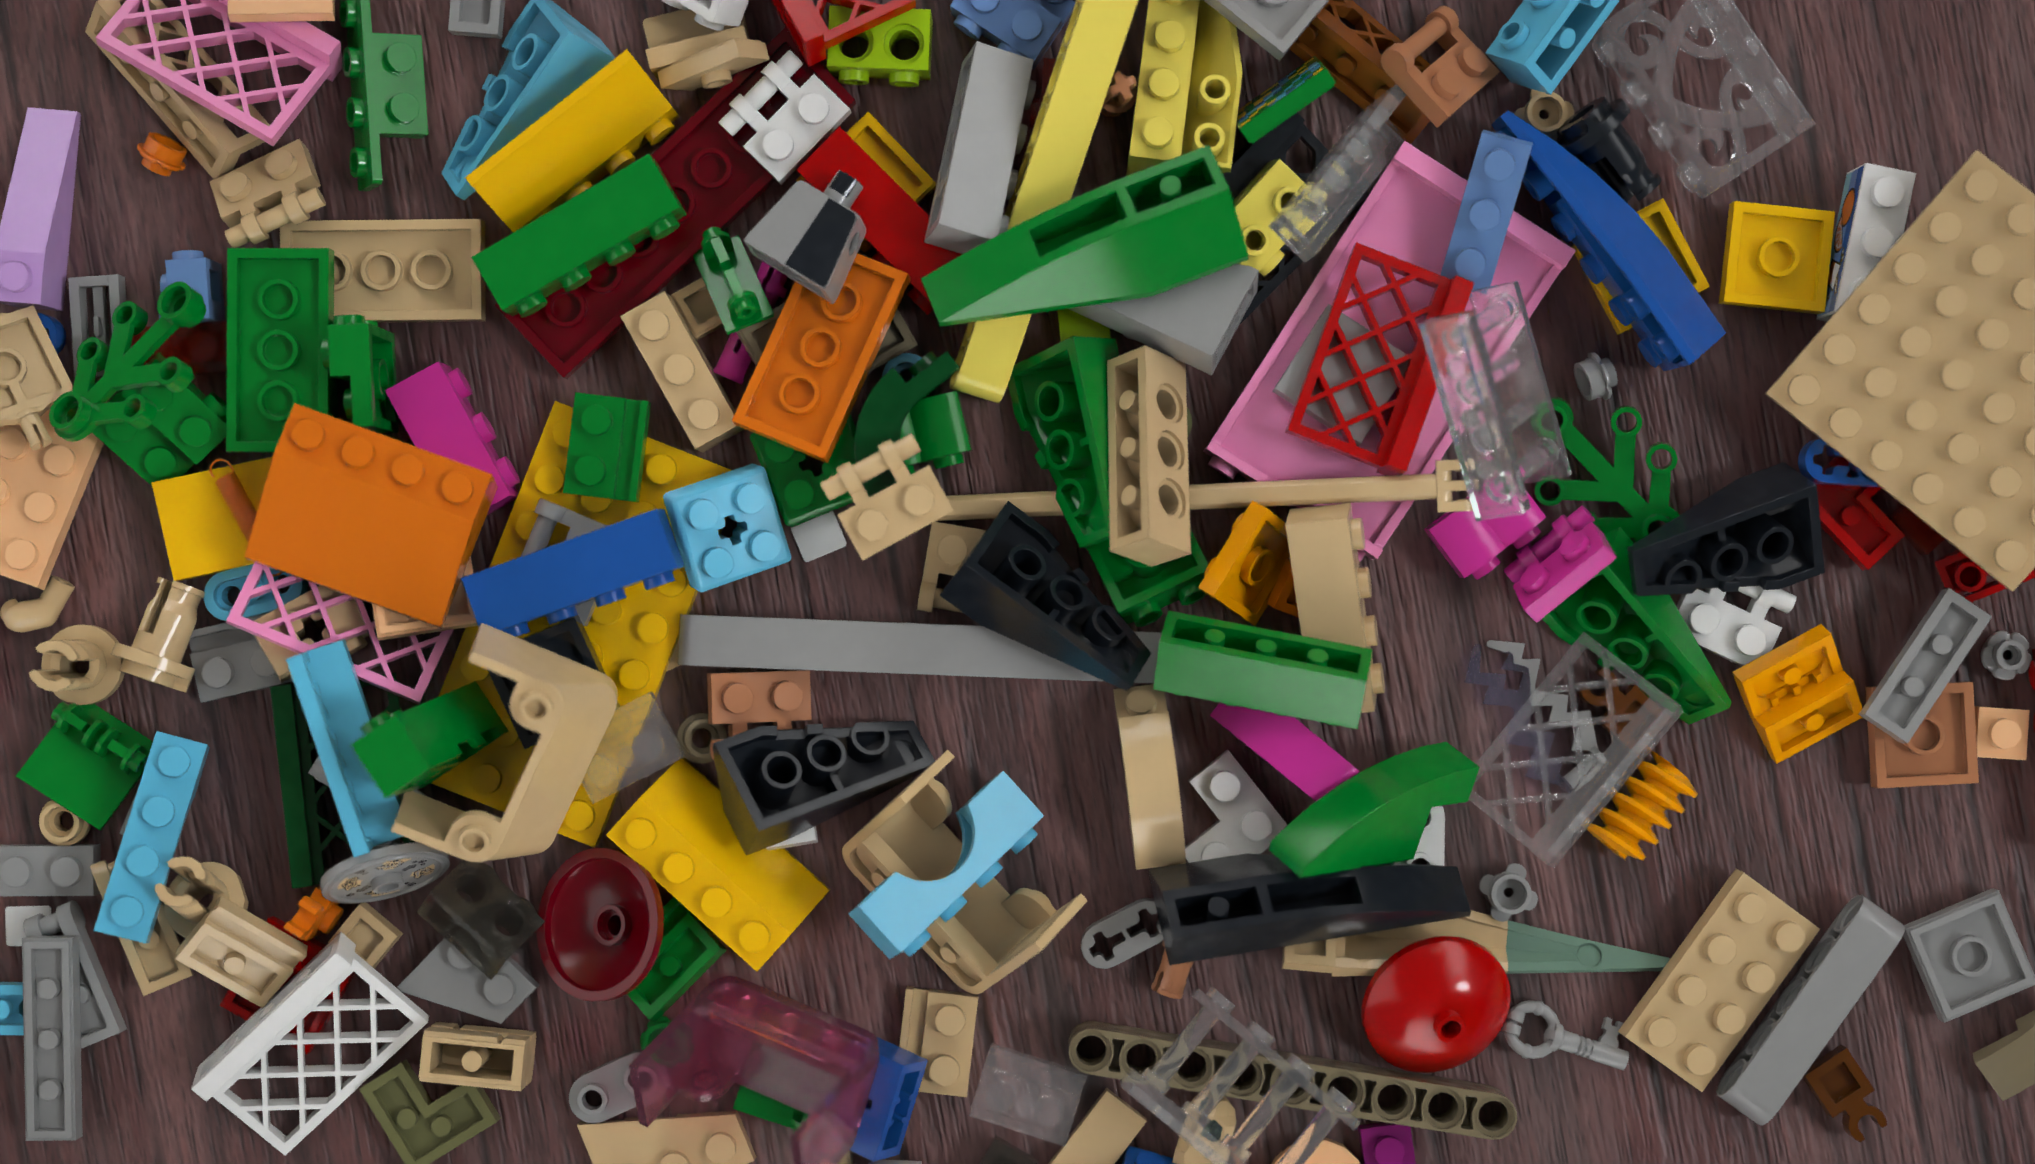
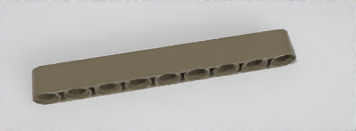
M1084 1021L1077 1024L1068 1038L1069 1058L1073 1066L1080 1072L1089 1075L1489 1140L1502 1139L1508 1136L1514 1130L1517 1123V1111L1514 1104L1497 1087L1487 1084L1099 1021ZM1086 1036H1096L1104 1042L1105 1048L1100 1056L1088 1059L1078 1053L1076 1049L1078 1042ZM1137 1044L1149 1045L1155 1051L1153 1060L1145 1066L1137 1067L1132 1065L1126 1058L1132 1046ZM1187 1052H1196L1204 1058L1203 1067L1195 1074L1187 1075L1177 1069L1178 1059ZM1238 1060H1246L1254 1065L1252 1076L1247 1081L1241 1083L1231 1081L1227 1077L1230 1065ZM1295 1068L1302 1071L1303 1080L1298 1088L1292 1091H1285L1277 1086L1278 1077L1284 1070ZM1345 1076L1353 1080L1352 1090L1346 1097L1335 1099L1328 1095V1086L1333 1079ZM1388 1085L1401 1086L1402 1097L1396 1105L1384 1107L1378 1104V1095L1384 1087ZM1438 1093L1450 1094L1452 1096V1103L1447 1112L1441 1115H1434L1428 1112V1104L1434 1095ZM1489 1101L1501 1103V1113L1495 1121L1491 1123L1479 1121V1111L1485 1103Z

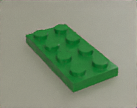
M227 248L226 452L274 453L294 403L334 417V378L330 377L329 369L324 368L321 358L323 338H328L327 325L334 324V250L329 248Z

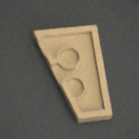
M738 1110L677 1114L676 1117L646 1119L644 1117L625 1118L624 1120L603 1121L601 1123L580 1121L577 1124L592 1164H748L756 1159V1154Z

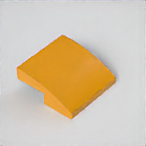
M1822 624L1732 672L1754 726L1771 759L1776 764L1863 718L1858 715L1862 710V705L1854 680L1843 670L1833 636Z

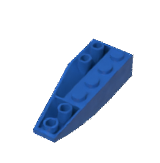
M1509 110L1491 124L1496 133L1533 142L1522 179L1524 186L1535 200L1540 201L1543 199L1554 214L1550 220L1557 234L1566 243L1572 241L1582 254L1583 258L1579 262L1588 278L1595 284L1602 282L1613 297L1608 302L1611 311L1624 326L1632 324V328L1641 339L1637 343L1638 348L1651 366L1656 368L1659 365L1664 372L1689 365L1726 334L1667 247L1636 211L1594 171L1556 141Z

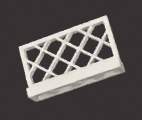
M342 932L275 993L264 1008L258 1009L198 1066L191 1090L206 1102L211 1097H214L285 1156L429 1021L427 1013L355 953L356 944ZM355 972L370 985V998L340 999V984L351 973ZM333 991V999L324 1000ZM377 992L384 998H377ZM398 1009L410 1021L400 1030L378 1031L377 1010ZM370 1010L371 1031L341 1032V1011ZM311 1011H333L334 1032L304 1033V1018ZM297 1025V1033H289ZM378 1042H386V1043L378 1050ZM341 1043H371V1057L364 1064H342ZM305 1044H334L335 1065H305ZM275 1045H297L298 1066H268V1051ZM261 1059V1067H252ZM335 1076V1091L329 1097L306 1098V1077ZM342 1076H350V1077L342 1084ZM298 1077L299 1098L270 1099L269 1078ZM261 1078L262 1099L242 1100L229 1088L239 1079ZM307 1109H315L307 1116ZM299 1110L300 1124L286 1136L270 1123V1111ZM257 1111H262L263 1116H261Z

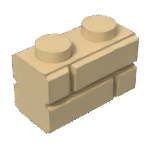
M435 1022L431 1027L424 1030L419 1081L522 1091L532 1081L536 1031L466 1024L460 1028L456 1023Z

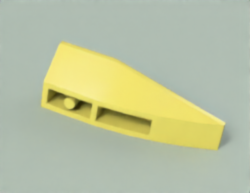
M1148 0L1126 176L1210 145L1222 173L1231 171L1243 74L1237 28L1204 0Z

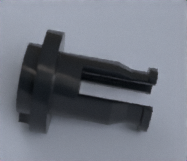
M1600 97L1581 108L1564 122L1558 131L1563 137L1558 144L1573 156L1579 154L1585 164L1625 202L1628 203L1633 196L1640 201L1660 184L1662 178L1658 173H1652L1647 166L1643 152L1621 124L1631 111L1626 102L1620 98L1609 103L1605 97Z

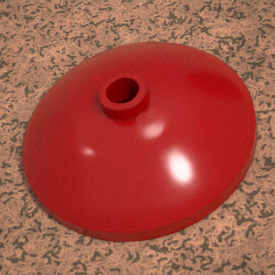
M1438 936L1423 939L1394 953L1373 975L1366 988L1362 1002L1361 1017L1363 1028L1375 1051L1385 1061L1397 1068L1418 1073H1433L1452 1069L1479 1055L1499 1034L1507 1019L1510 1008V984L1506 972L1497 958L1479 943L1455 936Z

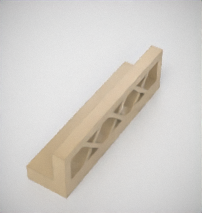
M126 0L96 1L85 32L97 46L96 36ZM148 0L150 11L168 8L162 0ZM179 20L153 23L157 41L188 37L187 29ZM147 24L126 27L117 37L118 40L129 46L151 42ZM98 46L213 179L232 171L240 154L264 143L263 140L251 133L237 138L224 123L223 117ZM197 48L201 67L216 65V62L203 48ZM191 49L184 50L186 54L185 61L160 54L162 65L172 71L195 68ZM154 55L148 56L151 59L155 60ZM228 76L204 79V81L211 82L218 90V96L239 93L238 88ZM248 104L250 116L270 126L252 104ZM236 106V108L243 111L242 106Z

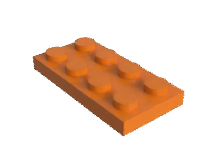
M857 253L834 304L795 281L733 416L732 422L736 426L828 463L911 280L908 273Z

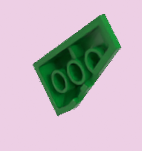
M1072 336L1015 364L1008 383L1015 418L1022 431L1030 432L1039 450L1034 456L1041 469L1049 470L1057 486L1055 498L1080 548H1088L1110 539L1107 360L1119 356L1115 338Z
M1621 527L1606 533L1605 536L1617 558L1543 617L1544 622L1559 638L1571 646L1577 641L1598 655L1597 663L1610 671L1616 667L1638 682V688L1644 694L1688 725L1729 709L1732 703L1731 699L1671 596H1637L1633 593L1627 548L1634 544Z

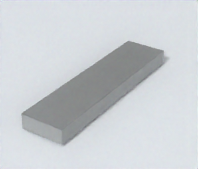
M79 935L27 936L22 938L26 1141L77 1140L83 1136Z

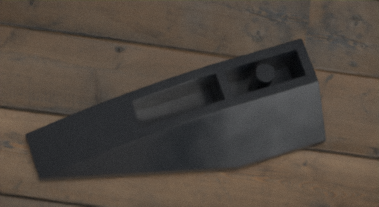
M1247 853L1148 870L1169 965L1469 917L1471 914L1457 866L1387 863L1300 878L1275 855Z

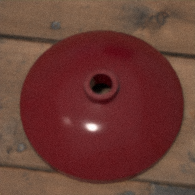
M610 848L587 849L566 860L549 880L542 895L537 916V942L541 959L547 972L563 991L585 1001H610L620 998L635 989L648 975L654 965L660 950L664 930L662 900L650 872L631 859L624 851Z

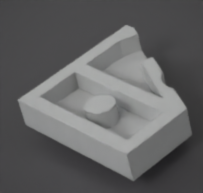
M468 915L459 922L397 988L403 993L502 1024L540 984Z

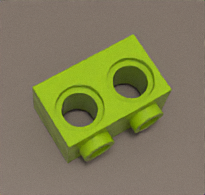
M829 5L828 29L830 30L849 21L853 9ZM911 9L854 36L862 37L869 43L867 51L858 58H849L842 53V46L845 41L829 48L827 51V68L829 73L833 77H839V83L846 85L869 84V78L889 79V85L917 87L919 86V80H930L933 29L931 9ZM901 39H912L919 45V50L913 58L900 60L891 53L894 44Z

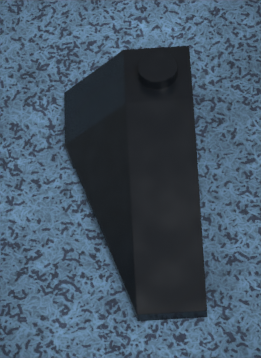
M1784 462L1738 478L1627 548L1633 593L1637 596L1692 594L1696 589L1718 588L1722 592L1738 591L1739 587L1760 586L1764 590H1776L1825 573L1817 484Z
M1008 501L962 562L940 596L979 625L1128 691L1151 655L1150 650L1112 606L1100 603L1086 586L1090 579L1079 567L1073 570L1056 550L1060 543L1050 531Z
M914 720L855 723L853 727L823 728V724H806L804 729L777 730V726H759L717 741L712 746L723 810L746 856L788 840L921 774L935 761Z

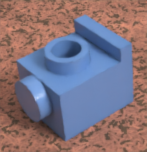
M182 250L172 252L173 260H165L166 274H163L160 279L161 293L174 282H184L202 295L206 305V314L198 325L225 324L222 265L204 257L203 251Z

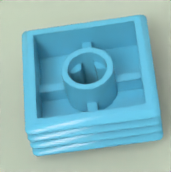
M749 464L666 492L663 495L689 584L699 592L708 591L782 565L791 560L789 546L764 467ZM727 516L729 519L737 522V528L733 529V535L730 538L718 533V530L725 526L724 518Z

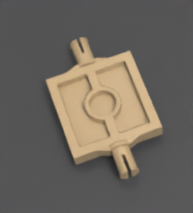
M34 305L11 313H0V427L20 424L29 441L30 448L38 450L40 449V442L44 448L53 441L40 416L51 409L59 396L72 391L73 385Z

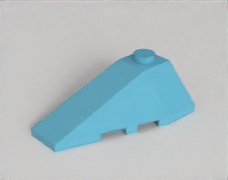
M530 0L509 30L502 44L503 48L509 50L504 64L497 77L488 74L482 87L486 91L484 106L479 116L473 115L466 120L441 174L454 194L463 200L476 191L466 180L465 177L615 59V56L598 36L552 0Z

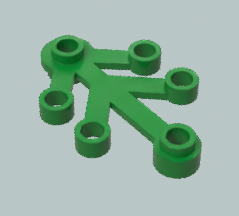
M174 282L167 286L157 301V311L161 318L132 347L133 336L142 332L148 323V313L132 301H125L118 305L112 315L114 328L110 346L96 337H90L84 340L77 350L78 367L73 389L59 396L53 403L49 413L50 423L57 435L69 442H76L91 434L97 425L127 422L137 429L148 427L156 417L157 407L155 403L143 395L132 394L125 401L105 402L119 390L163 385L172 392H181L189 386L193 378V370L177 357H169L162 361V363L143 364L179 327H194L203 320L206 314V305L202 295L184 282ZM104 370L103 377L95 384L96 373Z
M1548 397L1536 405L1533 412L1535 430L1545 438H1557L1597 479L1571 480L1561 479L1555 474H1545L1535 484V496L1541 504L1554 506L1562 500L1618 502L1632 517H1597L1595 513L1589 511L1595 519L1594 524L1604 534L1621 527L1627 536L1634 538L1636 542L1649 534L1648 527L1653 521L1660 520L1668 523L1680 515L1674 508L1669 506L1671 471L1677 464L1676 451L1670 444L1657 442L1651 445L1646 452V463L1652 471L1649 502L1633 488L1636 434L1642 427L1641 414L1635 407L1629 405L1620 406L1611 415V427L1615 432L1613 467L1573 425L1574 414L1567 401L1559 397ZM1556 410L1562 414L1563 422L1559 427L1549 428L1544 424L1543 417L1548 411ZM1625 412L1632 413L1636 417L1635 426L1630 430L1620 429L1616 424L1617 417ZM1659 449L1667 450L1671 454V461L1664 467L1655 466L1651 461L1653 453ZM1547 481L1557 483L1560 487L1559 494L1554 498L1544 497L1540 492V487L1543 483Z

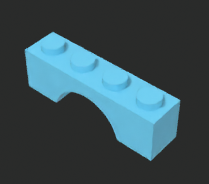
M156 731L93 931L145 944L150 942L162 901L155 892V885L161 883L166 886L171 869L167 862L174 858L180 835L195 797L210 749L208 744Z
M1004 771L992 778L956 812L962 832V849L956 866L947 877L934 881H919L895 872L884 879L848 913L888 959L895 957L903 951L908 957L913 955L931 938L930 933L926 929L939 916L944 922H947L968 902L962 894L971 885L976 883L980 888L985 886L1003 869L998 860L1009 849L1017 854L1038 835L1032 827L1044 815Z

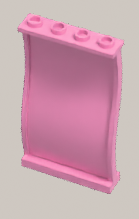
M1404 141L1248 384L1203 452L1212 457L1208 463L1210 467L1231 480H1234L1236 475L1239 474L1250 482L1384 476L1377 473V468L1285 433L1294 405L1272 391L1328 304L1332 305L1352 248L1356 242L1431 272L1441 274L1467 180L1408 142ZM1514 210L1489 293L1474 289L1471 291L1407 472L1403 475L1433 473L1435 470V460L1442 459L1521 330L1559 273L1567 266L1576 252L1575 249ZM1364 260L1360 261L1355 275L1364 294L1387 285L1379 266ZM1393 272L1396 280L1405 277ZM1412 281L1400 287L1412 313L1429 305L1435 289L1417 281ZM1351 288L1346 302L1355 299ZM1391 291L1368 301L1379 327L1403 317ZM1359 305L1342 312L1370 330ZM1425 315L1415 319L1419 329ZM1406 324L1383 333L1385 340L1405 354L1412 352L1415 342ZM1398 388L1395 389L1388 402L1395 399ZM1391 409L1381 413L1385 423ZM1304 414L1301 425L1319 432L1329 429L1310 415ZM1375 422L1362 443L1358 446L1374 453L1381 438ZM1338 433L1330 435L1344 441L1343 437ZM1415 500L1351 503L1353 519L1362 518L1364 526L1365 549L1358 550L1359 562L1362 561L1364 556L1371 560L1378 559L1383 551V547ZM1332 504L1293 505L1289 507L1296 509Z

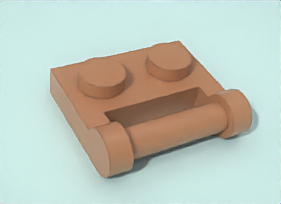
M1439 6L1427 16L1425 24L1403 43L1391 45L1382 53L1380 58L1381 66L1388 76L1437 128L1500 72L1490 62L1485 53L1477 48L1459 28L1457 14L1447 6ZM1437 41L1446 52L1421 73L1414 65L1415 58Z

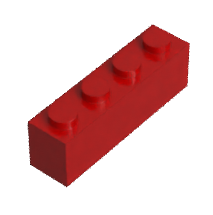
M839 126L797 169V172L804 179V182L821 192H824L838 170L852 176L863 186L862 191L850 209L861 217L866 227L864 239L876 251L871 259L908 273L911 279L909 284L913 288L906 295L926 315H929L933 308L921 278L962 254L924 243L930 216Z

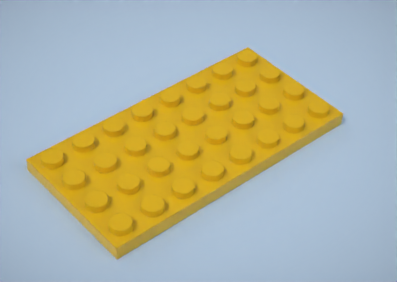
M555 401L489 568L521 557L538 517V514L534 511L540 498L561 505L608 526L654 509H665L670 523L663 500V495L666 492L729 472L731 469L647 437L639 502L563 493L573 407ZM557 522L547 547L564 542L570 527ZM684 567L672 571L675 581L646 591L643 582L624 588L627 598L599 608L596 605L588 626L584 627L605 674L614 681L617 687L620 707L613 714L559 828L558 834L593 848L597 847L679 640L680 615H689L698 590L690 586ZM546 616L528 622L530 632L518 636V638L521 639L551 626ZM466 627L439 696L476 681L509 732L431 784L505 812L536 745L524 749L488 670L468 661L479 627Z

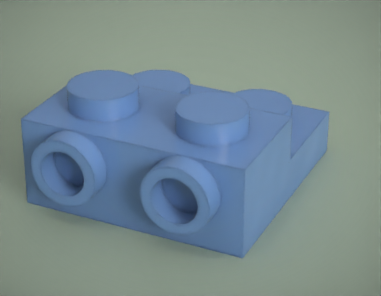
M953 0L950 9L951 15L956 17L953 24L963 33L975 40H979L981 35L998 45L997 48L1033 59L1032 69H1035L1071 16L1075 2L1073 0Z

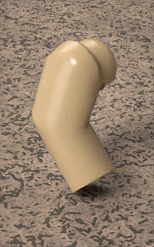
M52 575L45 590H43L38 599L20 602L16 599L8 600L1 607L0 617L6 627L14 632L25 633L50 627L56 622L75 586L63 578Z

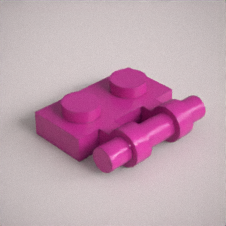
M1583 505L1568 517L1563 514L1551 524L1553 529L1533 546L1528 543L1516 552L1518 558L1504 569L1506 575L1514 583L1513 588L1523 610L1536 623L1617 558L1605 534L1593 523L1595 521L1594 517Z

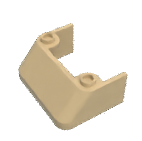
M481 623L468 661L517 681L510 699L511 714L523 727L540 733L539 740L502 818L479 810L464 812L417 792L410 791L404 793L391 829L394 833L469 862L535 855L544 852L551 846L613 717L618 700L617 687L614 681L606 674Z
M949 750L916 777L843 846L842 856L847 867L870 892L895 872L914 880L934 881L947 877L956 866L961 854L962 842L943 823L952 812V803L946 787L934 779L955 758ZM995 878L991 879L982 888L974 883L962 894L968 902L952 918L944 922L939 916L926 929L930 933L931 938L922 948L957 986L968 993L981 994L1041 952L1088 900L1080 893L1056 911L1049 898L1040 891L1020 888L1010 895Z

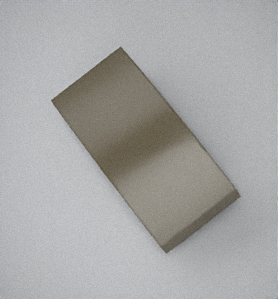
M2035 1010L2015 1020L2018 1028L2017 1031L1972 1053L1976 1066L2002 1101L2035 1084Z

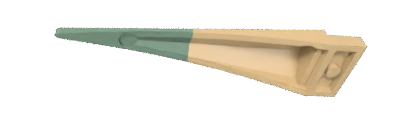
M1471 910L1469 917L1285 946L1282 951V969L1331 973V977L1373 976L1388 958L1402 948L1414 942L1438 936L1462 937L1479 943L1497 958L1506 974L1662 971L1671 958L1578 938L1509 920L1501 922L1494 919L1491 915Z

